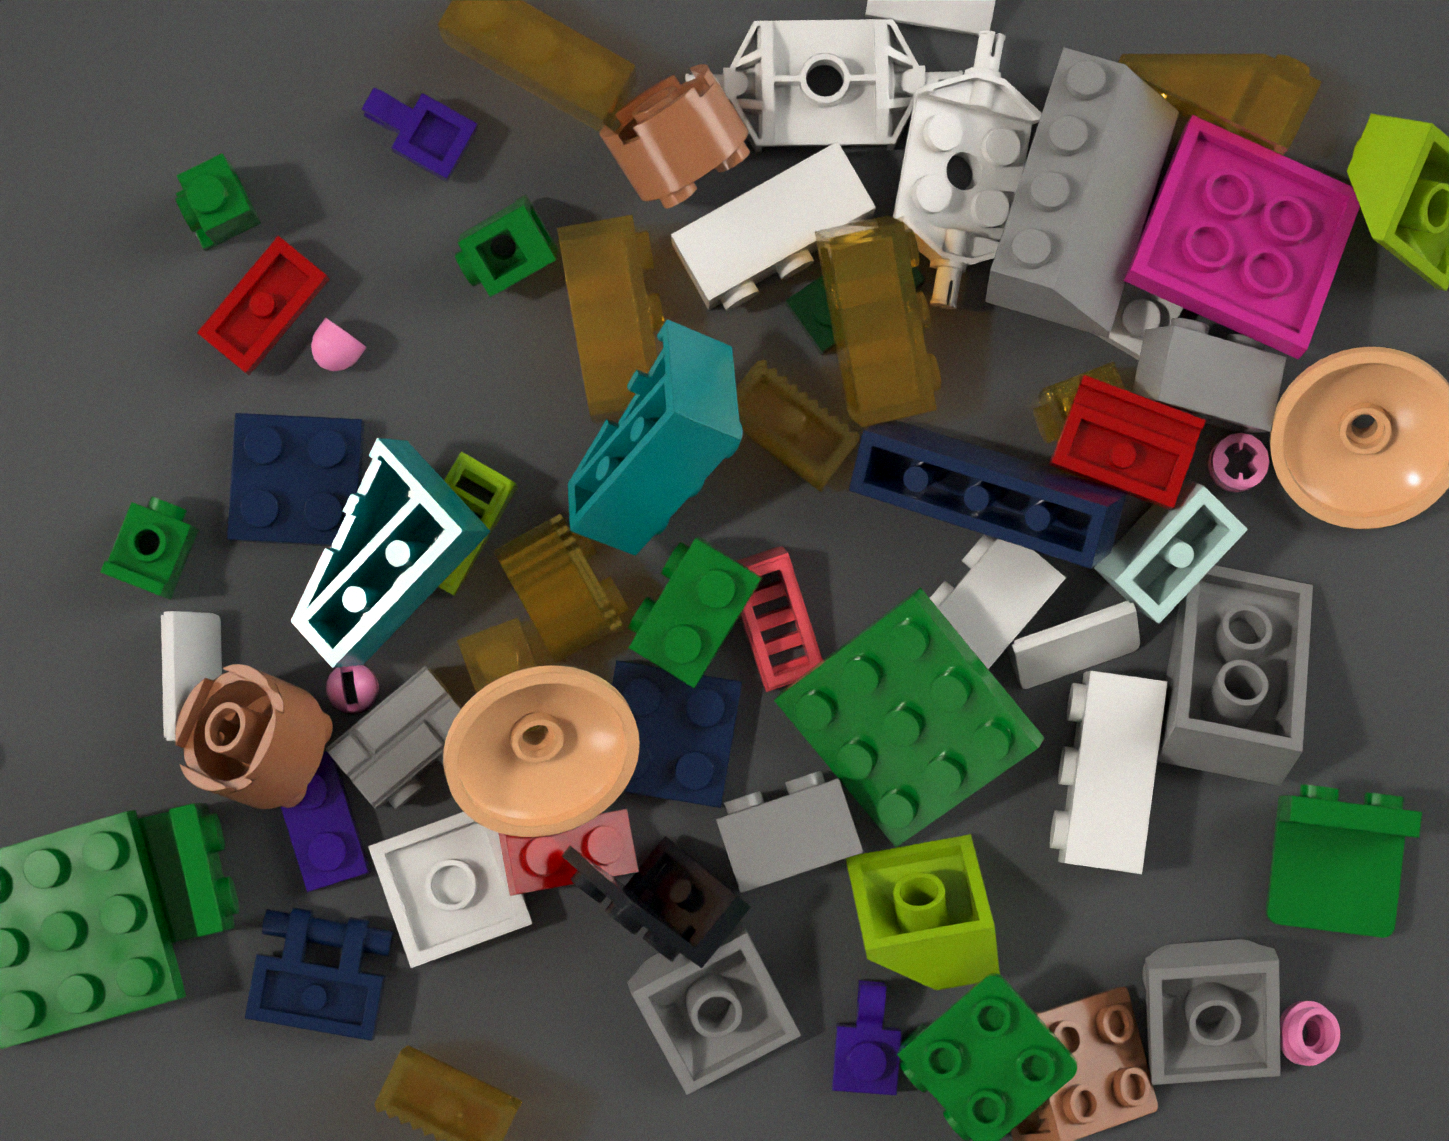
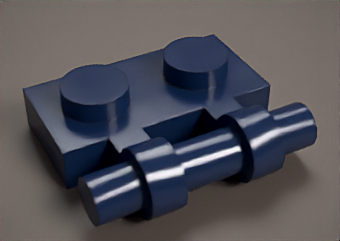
M293 907L291 913L267 909L263 920L262 934L285 938L282 957L262 953L256 954L245 1019L369 1041L374 1040L386 975L361 971L364 953L389 957L394 932L370 927L369 920L350 917L348 923L315 918L313 917V910ZM308 943L342 948L339 967L304 961Z

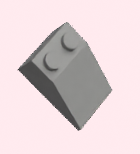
M1214 565L1180 601L1165 679L1168 682L1157 762L1281 786L1303 752L1313 585Z

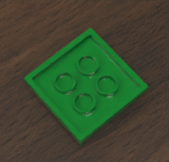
M921 587L782 690L774 699L776 704L895 847L905 842L1038 749L1044 740L1039 730Z
M136 810L125 811L0 848L1 1049L186 997Z

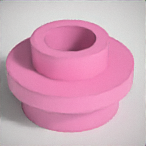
M1298 1001L1285 1009L1280 1017V1049L1287 1059L1298 1065L1314 1066L1325 1061L1336 1051L1340 1042V1027L1335 1016L1326 1007L1314 1001ZM1304 1025H1306L1308 1031L1305 1042L1303 1041L1302 1034Z

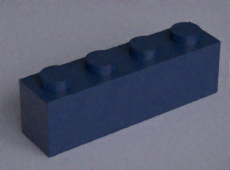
M886 418L863 430L849 486V491L1090 569L1111 554L1127 492L891 418Z

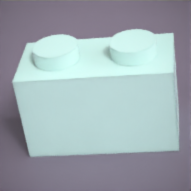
M1185 478L1174 508L1168 510L1153 504L1112 548L1111 554L1100 561L1094 569L1127 601L1133 602L1137 611L1159 624L1248 529L1205 486Z

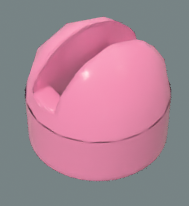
M326 317L315 331L311 343L314 360L320 367L329 371H342L352 367L367 348L363 343Z
M364 665L337 667L330 673L326 682V694L330 703L337 710L348 714H358L368 710L375 703L379 692V684L375 674ZM353 672L354 688L358 703L347 704L343 673Z

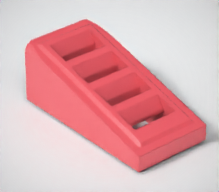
M782 546L737 560V562L760 576L777 571L780 581L757 588L739 616L766 692L792 684L823 660L789 553ZM786 596L788 606L755 616L753 606ZM791 621L795 622L797 630L763 641L762 631ZM803 645L806 655L771 666L768 656Z

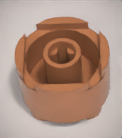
M706 64L690 67L689 69L695 79L681 85L675 75H672L650 87L615 114L621 124L615 131L606 125L600 131L602 140L643 201L659 199L664 208L678 205L697 190V186L694 183L696 180L714 168L718 173L725 172L742 162L750 153L744 142L749 133L748 129Z
M232 664L222 668L228 672L216 679L204 678L187 697L179 714L175 730L176 746L183 748L186 766L180 764V767L187 780L198 788L257 809H273L280 806L291 808L299 804L306 794L307 785L314 777L320 765L325 744L331 737L333 725L330 716L321 710L316 699L303 688L247 665Z

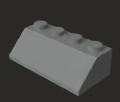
M1063 47L993 260L985 302L1109 338L1126 284L1123 280L1137 248L1179 114L1175 107L1125 64Z

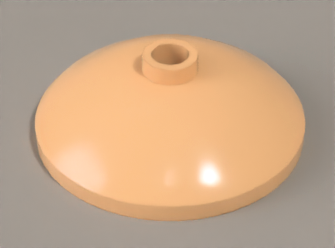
M1359 347L1343 350L1312 364L1288 386L1278 402L1274 414L1272 430L1270 432V451L1273 466L1281 485L1288 495L1306 512L1320 520L1340 527L1353 529L1382 528L1417 516L1434 504L1449 488V383L1435 368L1420 358L1400 350L1385 347ZM1361 415H1370L1375 419L1367 428H1357L1352 425L1353 421Z
M549 665L522 669L488 684L462 707L453 720L445 740L443 751L444 772L454 800L478 824L498 833L518 837H541L559 834L594 819L621 795L637 765L640 744L639 732L633 713L624 697L615 687L601 677L585 670L567 666ZM541 725L536 730L526 731L530 727Z

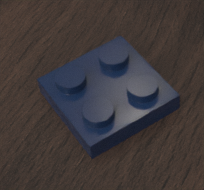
M235 413L227 540L234 542L332 546L346 516L343 509L351 493H357L361 484L365 422L362 419Z
M616 660L612 686L619 691L628 703L637 724L640 741L637 765L624 792L721 808L742 682L703 675L697 687L692 688L662 668Z

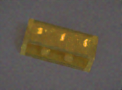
M452 0L437 25L443 42L599 132L604 125L611 128L617 118L615 114L624 106L637 84L636 66L633 63L522 0Z
M633 215L557 228L592 423L606 421V419L614 420L621 418L636 394L627 388V384L636 369L648 374L658 357L653 332L660 331L664 324V317L659 292L646 294L642 270L654 268L648 230L635 232Z
M887 215L815 231L848 417L862 427L936 411L934 391L941 390V375L934 354H927L923 330L930 328V313L925 295L922 291L916 292L912 267L919 266V250L912 229H905L903 221Z

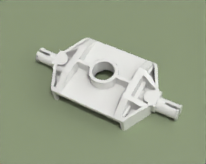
M893 19L754 21L730 68H723V74L713 75L749 132L747 138L755 152H762V147L830 146L837 141L840 146L887 145V150H894L912 115L916 89L961 76L963 71L925 72V65H918ZM820 65H829L838 70L843 79V85L840 90L834 95L827 97L818 96L813 93L806 82V77L813 68ZM685 74L686 82L695 79L694 75Z
M979 31L974 67L966 69L964 75L928 84L916 89L892 227L930 260L931 268L937 269L930 305L940 306L943 309H957L962 273L966 272V267L995 257L1025 166L1032 125L1039 122L1042 114L1006 79L1001 78L999 66L1006 36L1001 33L995 34L994 31ZM952 156L963 158L969 164L972 171L971 182L965 190L954 187L947 177V164Z

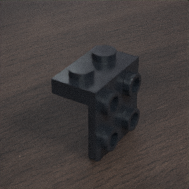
M666 836L638 869L639 872H636L626 885L619 882L572 846H569L562 855L577 869L570 878L575 885L600 904L606 896L612 901L605 909V912L634 935L643 926L647 928L648 931L642 938L671 962L681 953L697 966L703 968L751 908Z

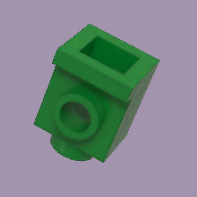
M223 153L176 175L183 190L176 193L177 197L175 200L190 230L195 232L205 251L261 224L234 167Z
M525 194L515 200V203L460 233L457 243L461 251L455 253V258L468 282L473 287L482 283L489 297H492L554 262L557 258L558 247ZM499 235H506L513 239L516 248L509 255H500L494 251L492 240Z
M151 496L147 508L131 502L108 561H104L100 573L171 600L199 529L183 522L187 512L186 509ZM151 531L155 532L160 540L157 551L150 555L142 554L139 549L142 535Z

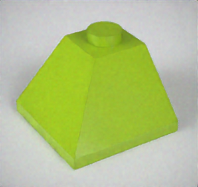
M1371 113L1362 136L1355 145L1353 157L1347 168L1349 179L1371 236L1435 289L1447 291L1449 286V137L1433 123Z
M971 834L863 853L846 858L868 960L936 991L976 984L988 974H1000L995 925Z

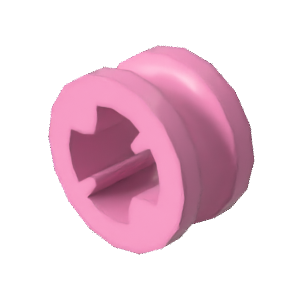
M1245 433L1231 434L1218 442L1209 453L1207 463L1209 475L1214 483L1224 491L1234 493L1247 491L1260 483L1267 474L1269 467L1268 451L1263 443L1253 435ZM1233 446L1235 454L1244 448L1252 455V458L1247 463L1248 469L1252 472L1248 479L1243 480L1242 473L1235 475L1233 479L1225 472L1224 468L1228 465L1229 459L1224 452L1228 447Z

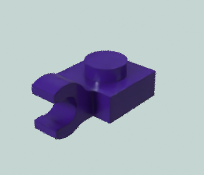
M374 87L362 107V111L365 112L364 117L385 129L398 133L391 147L392 152L447 183L478 130L476 122L424 93L421 94L412 109Z
M859 980L856 1024L836 1023L832 1091L897 1096L899 1057L897 1053L901 1044V1029L882 1027L886 1000V985L884 981Z

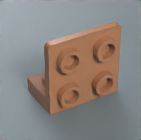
M1126 987L1112 988L1044 1011L1035 1012L1076 1058L1078 1067L1075 1076L1011 1130L1013 1141H1074L1157 1111L1158 1103L1153 1085L1151 1084L1150 1072L1130 995Z

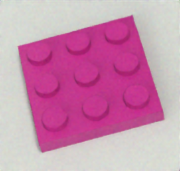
M1192 115L1183 129L1123 281L1299 360L1308 349L1359 211L1358 199L1352 186Z

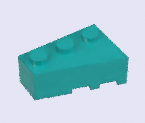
M666 319L657 334L658 340L663 342V349L648 374L636 369L627 384L628 390L636 394L619 422L616 423L606 419L568 482L570 531L635 556L654 535L658 536L665 530L671 516L689 497L692 498L699 493L705 479L722 460L730 458L736 452L743 434V427L739 421L732 346Z
M376 439L369 454V457L373 459L357 493L350 494L343 509L346 516L331 548L324 549L291 619L294 626L332 668L364 665L491 532L407 440Z

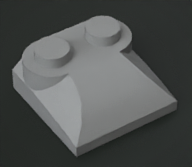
M738 923L703 968L697 966L681 953L673 962L658 953L647 959L627 982L636 1004L686 1095L801 1036L743 923Z
M1244 939L1179 943L1162 946L1145 958L1142 977L1146 989L1149 1068L1152 1085L1281 1076L1279 958L1274 948L1258 945L1255 942Z

